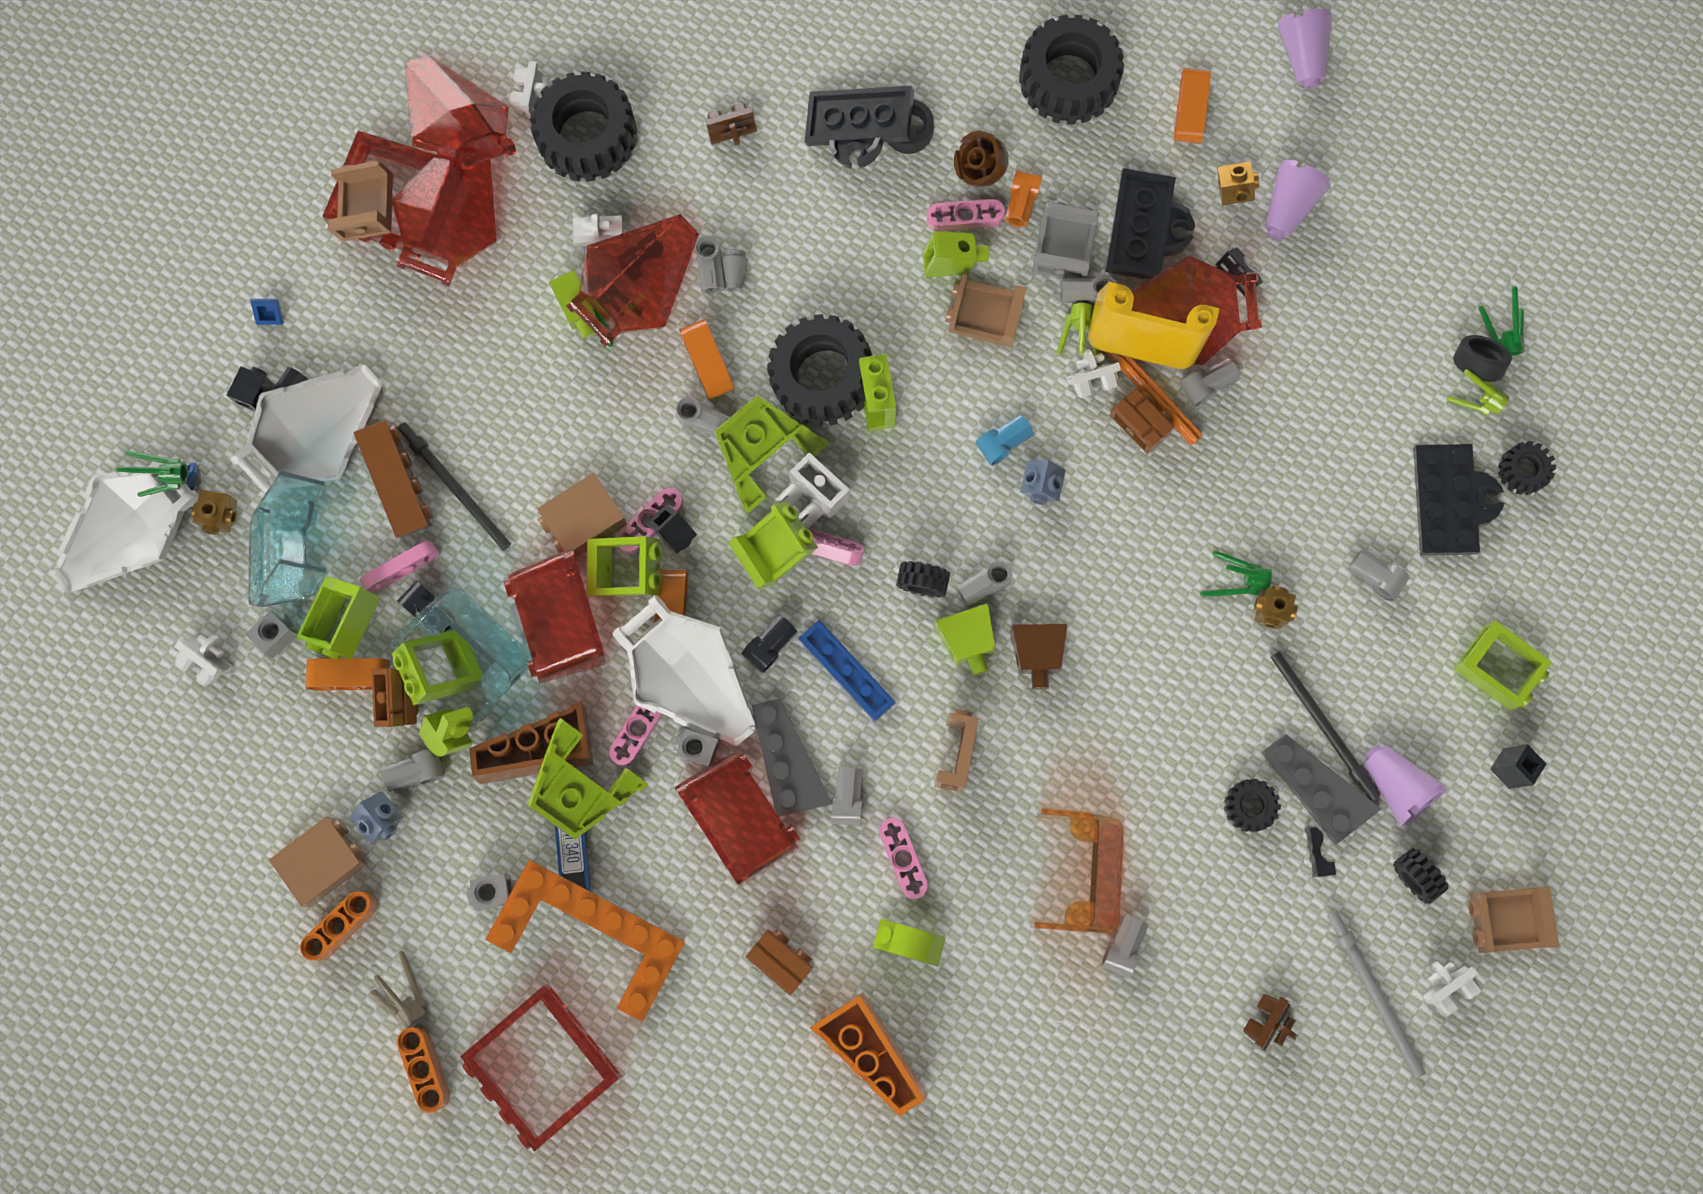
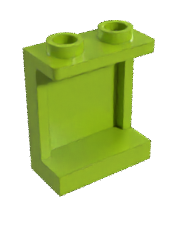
M887 354L860 358L859 365L865 399L863 400L865 405L864 413L868 432L895 427L896 403Z
M789 502L774 504L771 507L772 512L745 535L735 536L728 542L757 589L773 586L818 549L814 542L813 534L804 527L799 519L797 510Z

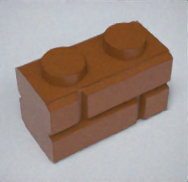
M1136 387L1114 406L1109 416L1148 455L1172 433L1175 426L1172 424V417L1166 411L1162 410L1160 412L1153 405L1154 400L1151 395L1146 391L1141 392Z
M395 667L371 669L374 727L417 724L418 705H413L410 696L407 695L399 670Z
M768 929L749 951L746 958L791 996L814 968L809 964L813 959L800 948L796 952L787 945L790 939L781 931L776 929L773 933Z

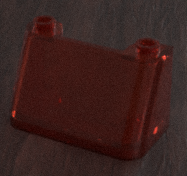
M573 549L562 551L507 574L509 580L503 582L508 598L514 596L532 660L527 661L531 678L537 676L539 684L605 665L604 651Z
M735 751L675 786V789L738 886L743 887L799 849L796 842L800 838L792 825L787 828L763 794L748 771L753 766L745 754L742 753L738 756Z

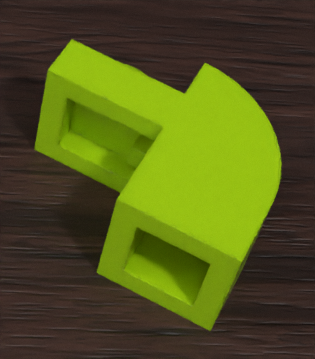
M465 707L455 711L448 708L425 715L419 735L429 750L437 756H444L466 749L473 743L468 735V730L474 714L469 707Z
M880 919L873 948L938 967L946 938Z

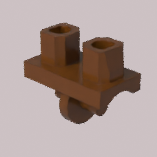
M742 102L735 104L731 108V113L722 115L721 111L718 110L708 112V119L705 122L711 145L732 139L734 146L740 145L739 137L757 132L752 107L747 108Z
M1263 994L1257 1009L1269 1015L1265 1025H1262L1250 1018L1243 1030L1255 1042L1257 1048L1265 1052L1276 1031L1279 1033L1274 1042L1281 1047L1287 1037L1294 1041L1296 1040L1298 1035L1291 1030L1296 1020L1288 1016L1284 1024L1281 1025L1291 1006L1289 1001L1281 996L1278 1000L1275 997Z

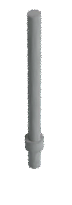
M1338 911L1329 914L1327 918L1338 936L1336 940L1342 950L1345 949L1411 1072L1415 1078L1423 1076L1426 1072L1356 946L1357 940L1353 932L1347 930Z

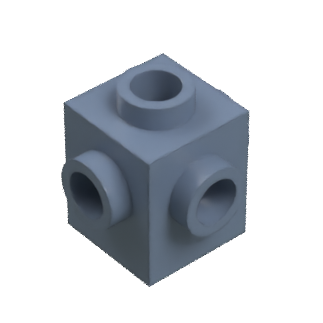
M1050 460L1027 461L1020 493L1031 498L1030 501L1038 505L1059 501L1066 470Z
M381 791L360 802L350 818L357 826L358 831L372 844L381 838L385 841L392 837L398 831L396 827L403 816L397 806Z

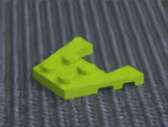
M759 396L753 397L713 431L742 508L746 513H749L767 498L749 474L792 438L805 456L811 453L814 457L829 445L826 439L813 433L810 429L796 422Z
M560 718L527 805L573 839H576L604 819V815L612 809L626 803L628 798L634 793L645 789L648 783L628 768H625L608 791L600 787L565 761L583 735Z

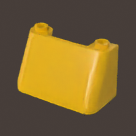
M1108 282L1097 293L1088 332V340L1093 348L1175 369H1186L1195 363L1216 324L1220 309L1208 305H1198L1189 312L1186 323H1181L1131 311L1134 296L1132 291L1124 285Z

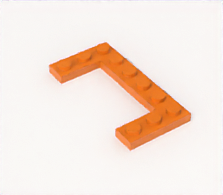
M529 859L485 940L512 953L540 900L644 954L616 1007L618 1010L643 1022L685 941Z

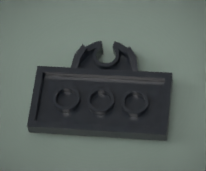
M912 86L811 91L809 92L804 142L807 146L829 145V149L835 159L850 169L852 167L850 155L856 150H861V154L857 158V164L860 168L866 167L875 161L881 153L884 142L910 141L914 89Z
M1122 169L1105 272L1159 281L1163 257L1179 254L1190 245L1194 236L1188 234L1180 237L1174 232L1176 227H1183L1187 231H1193L1195 228V221L1190 213L1191 210L1183 204L1172 202L1176 177Z
M1473 444L1415 445L1413 454L1420 556L1479 554L1478 527L1486 526L1495 520L1505 502L1499 501L1495 505H1489L1483 500V493L1489 492L1495 496L1501 495L1504 492L1502 486L1491 475L1485 472L1474 471Z

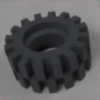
M1528 441L1525 444L1521 442L1512 447L1501 457L1502 461L1498 464V467L1502 468L1498 472L1499 477H1505L1501 481L1502 484L1505 485L1508 482L1510 486L1507 489L1510 491L1517 489L1516 494L1519 495L1524 492L1525 495H1530L1547 486L1555 476V473L1552 472L1556 470V464H1551L1555 460L1554 456L1548 457L1546 455L1550 450L1545 448L1542 451L1540 448L1543 444L1537 443L1533 446V441ZM1520 459H1528L1535 465L1536 474L1534 477L1527 478L1519 472L1517 464Z
M904 561L900 563L896 586L899 589H903V591H910L912 594L917 593L921 596L927 595L938 598L941 596L945 597L950 572L939 566H931L928 563Z
M1254 778L1235 784L1234 787L1230 788L1229 794L1224 800L1226 802L1224 812L1227 811L1229 815L1227 816L1228 821H1232L1235 828H1241V831L1258 832L1273 825V821L1279 817L1277 812L1281 809V804H1278L1277 801L1280 799L1279 795L1274 794L1273 791L1275 789L1273 786L1269 787L1267 785L1268 782L1264 780L1258 781V779ZM1246 795H1256L1262 801L1263 809L1258 816L1251 817L1244 813L1242 800Z
M1412 847L1393 862L1394 870L1399 874L1400 880L1404 881V885L1411 889V893L1414 896L1417 895L1418 899L1426 904H1431L1449 889V884L1446 882L1445 876L1441 874V870L1436 868L1434 862L1429 860L1427 855L1421 853L1419 849Z

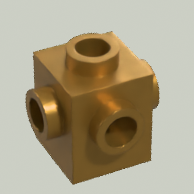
M1251 161L1218 167V187L1222 206L1255 200V189L1259 188L1258 172L1252 171Z
M200 489L198 501L192 508V522L202 528L201 531L207 534L219 535V531L230 533L231 526L235 524L237 519L236 506L238 501L226 493Z
M1268 587L1262 594H1258L1256 597L1254 621L1263 623V626L1271 629L1283 628L1290 621H1294L1298 610V605L1294 604L1296 595L1288 593L1289 590L1283 587ZM1275 604L1280 605L1281 609L1276 608Z

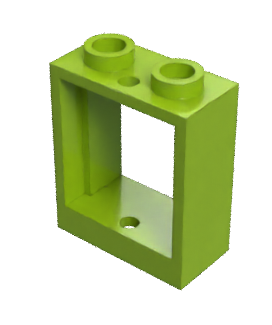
M647 536L587 539L586 596L600 598L660 596V587L662 585L660 562L663 554L661 539ZM640 546L639 587L612 588V547Z
M326 576L296 638L307 642L305 648L313 652L323 654L337 661L340 656L351 660L381 597L362 587ZM345 599H351L331 643L326 642L325 640Z
M1494 620L1484 626L1456 664L1454 670L1510 711L1518 707L1523 708L1533 698L1531 691L1536 684L1539 686L1546 680L1550 673L1547 669L1552 664V661ZM1496 638L1535 667L1516 694L1477 666Z
M462 628L405 641L392 653L394 666L400 672L405 691L410 696L413 705L470 691L485 679ZM442 646L456 679L430 686L415 652Z

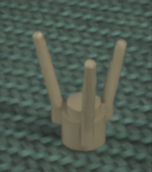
M400 951L399 957L415 1000L413 1001L409 996L404 1001H401L379 975L374 976L375 981L396 1007L375 990L371 991V995L393 1014L400 1024L403 1023L406 1028H409L426 1015L423 1007L427 1005V1002L421 996L405 953Z

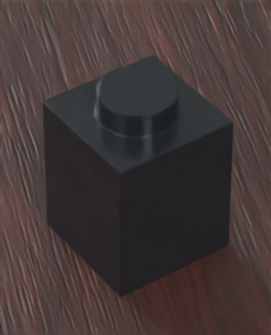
M240 366L226 396L235 404L255 411L260 394L272 390L275 384L267 378V372L252 366L251 370Z
M667 504L647 523L662 542L676 554L686 549L691 544L692 539L697 536V533L684 518Z
M1528 744L1503 748L1490 770L1508 789L1534 785L1547 764Z

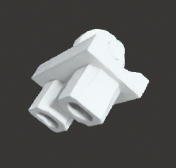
M529 61L528 68H515L514 82L517 86L524 87L523 92L512 91L509 99L511 107L514 110L524 111L528 118H530V113L534 110L533 103L535 99L542 97L540 91L545 86L551 87L549 85L550 79L544 77V74L537 69L538 63Z
M592 214V217L573 218L574 246L591 247L593 245L613 246L623 244L622 215L599 216V214Z
M1088 349L1084 351V359L1076 361L1077 369L1086 367L1087 370L1066 376L1068 385H1073L1078 398H1084L1094 394L1091 380L1098 377L1102 390L1118 387L1117 371H1120L1121 368L1119 362H1111L1097 367L1096 364L1104 362L1103 354L1094 356L1092 351Z
M200 635L198 638L192 637L187 641L180 639L174 646L179 650L175 663L186 670L193 669L195 664L199 665L201 669L196 678L203 685L214 684L220 675L230 673L233 668L231 664L221 657L224 651L219 648L222 640L217 635H212L208 639L203 635Z
M1435 962L1431 965L1434 974L1427 980L1432 986L1439 981L1441 983L1424 994L1422 998L1427 1004H1434L1443 1015H1450L1460 1007L1451 995L1457 989H1459L1465 999H1471L1482 992L1475 979V976L1479 973L1473 966L1470 968L1463 966L1450 975V973L1456 970L1452 962L1444 967L1439 962Z

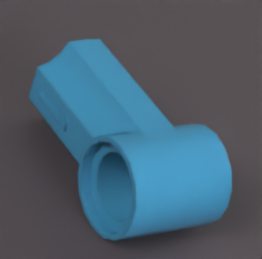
M1019 415L1001 428L989 430L980 436L975 444L989 464L993 466L1006 458L1012 449L1033 437L1034 432L1028 420Z

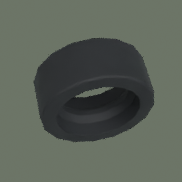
M913 99L912 115L919 117L924 122L923 133L918 137L910 138V141L887 142L895 151L903 154H914L922 151L929 145L933 136V114L929 107L916 99Z
M1480 335L1465 336L1453 356V362L1459 370L1464 373L1467 369L1486 382L1500 381L1512 361V354L1505 346L1491 338Z

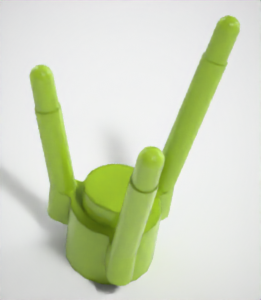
M1076 303L1071 306V314H1067L1065 317V326L1060 338L1057 355L1062 354L1071 325H1073L1074 330L1079 331V354H1084L1085 330H1088L1090 327L1093 306L1087 303ZM1093 348L1094 356L1100 354V351Z
M1466 369L1464 374L1484 390L1479 397L1482 405L1451 396L1447 397V401L1477 410L1485 416L1490 411L1496 415L1499 414L1508 403L1510 397L1491 382L1481 380Z

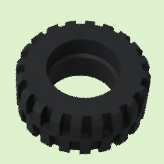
M1075 14L1074 18H1068V15H1061L1057 21L1051 18L1045 21L1044 28L1038 26L1025 43L1019 72V83L1022 85L1021 92L1023 97H1028L1027 103L1032 109L1038 108V114L1043 118L1047 116L1052 117V122L1060 124V120L1067 121V125L1076 124V120H1081V123L1091 121L1092 115L1098 117L1103 114L1104 109L1110 107L1115 95H1117L1124 71L1123 50L1120 47L1118 48L1119 40L1117 37L1109 35L1110 29L1104 24L1099 26L1097 24L1098 20L1091 17L1089 20L1082 19L1083 15ZM1060 56H1076L1085 60L1092 67L1095 77L1082 84H1067L1056 79L1050 73L1047 64Z
M582 71L581 75H575L574 72L568 73L564 79L560 80L558 77L552 80L553 85L551 87L545 86L540 91L542 97L535 99L533 103L534 110L530 113V122L532 124L530 128L534 141L546 165L550 169L555 168L558 175L566 177L568 174L570 180L578 182L580 178H585L586 182L595 181L594 177L598 176L604 179L609 177L608 172L620 170L622 168L621 162H628L631 157L630 149L633 150L635 148L637 126L631 103H629L624 90L619 89L618 84L613 80H608L607 82L604 75L597 73L594 77L591 76L590 72ZM581 112H596L609 120L602 134L588 142H571L560 136L565 122L570 117Z
M814 314V319L808 320L807 317L800 318V324L796 326L790 324L785 328L787 333L784 336L778 335L774 341L777 348L770 349L768 356L771 362L767 364L770 385L786 412L791 416L796 415L798 420L803 423H808L811 420L814 426H822L823 421H828L829 425L832 426L838 424L837 419L844 417L845 421L853 417L852 411L856 409L860 412L865 407L863 402L865 393L859 359L873 356L869 343L866 341L864 334L859 329L854 328L853 323L848 320H844L841 323L839 316L830 315L829 319H824L823 314ZM820 351H834L845 357L848 364L846 373L835 386L826 390L814 391L802 387L798 382L799 368L810 355Z

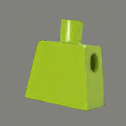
M933 231L922 252L925 278L962 275V273L968 274L975 262L989 261V247L987 245L976 246L975 236L972 233Z
M572 270L549 281L571 329L578 328L583 339L596 335L598 331L593 323L596 315L575 271ZM577 308H582L579 312H573Z
M987 604L936 620L935 628L956 665L968 662L973 676L989 671L984 656L994 653L995 643Z

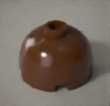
M982 130L970 132L960 141L962 145L959 151L956 150L954 154V168L957 176L967 184L976 187L991 186L998 182L1006 173L1009 165V154L1003 141L996 135Z

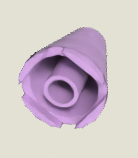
M1328 9L1303 10V15L1294 18V13L1278 21V30L1298 85H1304V89L1319 87L1320 82L1325 80L1332 26V14Z
M1283 160L1279 166L1264 225L1268 230L1267 234L1277 240L1289 238L1331 186V183H1329L1330 179L1325 174L1309 165H1306L1305 169L1296 167L1298 161Z
M1377 745L1365 755L1368 758L1365 766L1401 827L1404 824L1410 823L1427 810L1433 802V798L1437 801L1447 791L1443 784L1387 745L1383 748Z

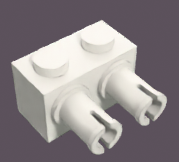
M808 453L790 470V485L774 499L775 504L789 502L793 506L802 496L806 497L811 503L799 514V519L804 527L809 529L822 515H826L830 519L849 500L850 489L811 453Z

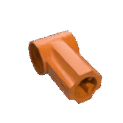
M1016 170L1010 191L1012 195L1005 216V221L1011 226L1027 227L1033 202L1037 199L1042 176Z

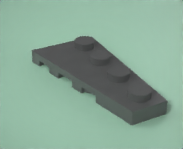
M780 699L752 705L776 817L832 805L833 803Z
M1287 734L1280 737L1261 752L1334 845L1341 842L1381 810L1379 806Z

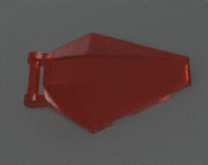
M429 55L404 62L412 146L435 151L439 154L446 153L456 158L464 170L472 169L475 167V164L502 155L508 157L516 154L514 142L506 136L509 107Z
M462 128L392 199V207L403 243V249L396 267L403 270L405 268L438 279L442 281L443 285L450 287L456 269L496 243L489 138ZM413 251L447 264V270L444 271L410 258L411 252Z
M679 214L587 245L584 251L579 294L565 307L571 313L574 311L601 339L599 342L604 347L609 345L618 334L663 329L666 326L699 233ZM584 300L612 327L610 331L582 304Z
M1189 255L1133 288L1131 291L1134 300L1131 311L1186 323L1189 312L1198 305L1220 308L1216 324L1194 363L1203 366L1239 332L1262 328V319L1259 318L1256 293L1258 273L1248 272L1234 275ZM1238 284H1244L1248 318L1246 321H1240L1236 287Z

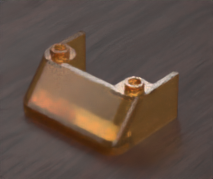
M1041 808L1037 811L1036 818L1070 820V832L1075 839L1082 842H1093L1090 902L1077 901L1071 903L1065 911L1064 924L1030 922V928L1093 934H1110L1114 932L1120 921L1124 828L1121 822L1114 817L1090 812Z

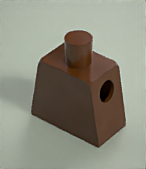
M1067 624L1012 625L1010 635L1018 673L1031 674L1032 689H1049V674L1060 672Z

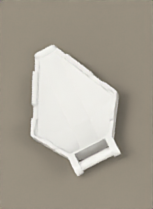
M364 364L288 387L261 393L247 443L229 460L234 465L238 464L265 493L263 496L268 501L272 500L286 487L339 480L357 443L353 432L365 427L383 386L382 382ZM250 452L279 481L276 485L273 486L246 457Z
M162 455V456H160V457L169 458L167 455ZM152 462L148 467H159V465L164 464ZM113 472L93 475L84 494L88 496L81 512L75 513L59 548V552L62 554L51 575L65 592L74 593L165 560L184 512L198 501L199 495L197 492L190 490L185 483L180 484V489L176 490L180 494V498L173 490L138 497V492L165 485L166 483L159 480L158 474Z
M654 595L648 601L649 604L623 627L619 626L612 632L614 638L628 653L634 704L654 713L658 711L673 718L674 722L701 734L719 738L735 747L738 746L756 730V724L721 628L671 612L665 603L657 595ZM657 613L661 618L634 642L630 635Z

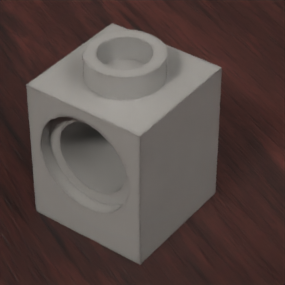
M270 610L245 635L263 654L274 658L296 638L297 633L292 629L295 625L294 622L284 613L278 615ZM278 626L279 632L277 636L270 639L269 633L271 629Z
M684 729L683 735L678 734L673 750L677 751L676 757L678 759L711 769L720 742L716 738ZM693 741H699L703 745L701 753L695 756L688 753L689 744Z
M499 874L470 880V888H467L469 905H473L474 910L504 906L512 891L510 875ZM491 884L494 886L496 893L492 900L487 901L483 897V890Z

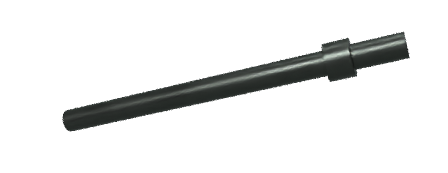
M406 422L401 423L397 428L410 443L409 448L415 455H420L496 544L503 551L511 546V542L428 448L429 444L422 436H417Z
M1279 651L1271 656V660L1350 772L1348 774L1354 783H1359L1370 800L1378 797L1380 793L1367 776L1369 774L1363 764L1360 765L1281 652Z

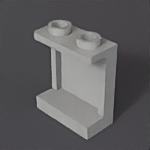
M1059 201L1046 202L1032 272L1058 278H1086L1099 212L1085 206L1078 208L1067 206Z

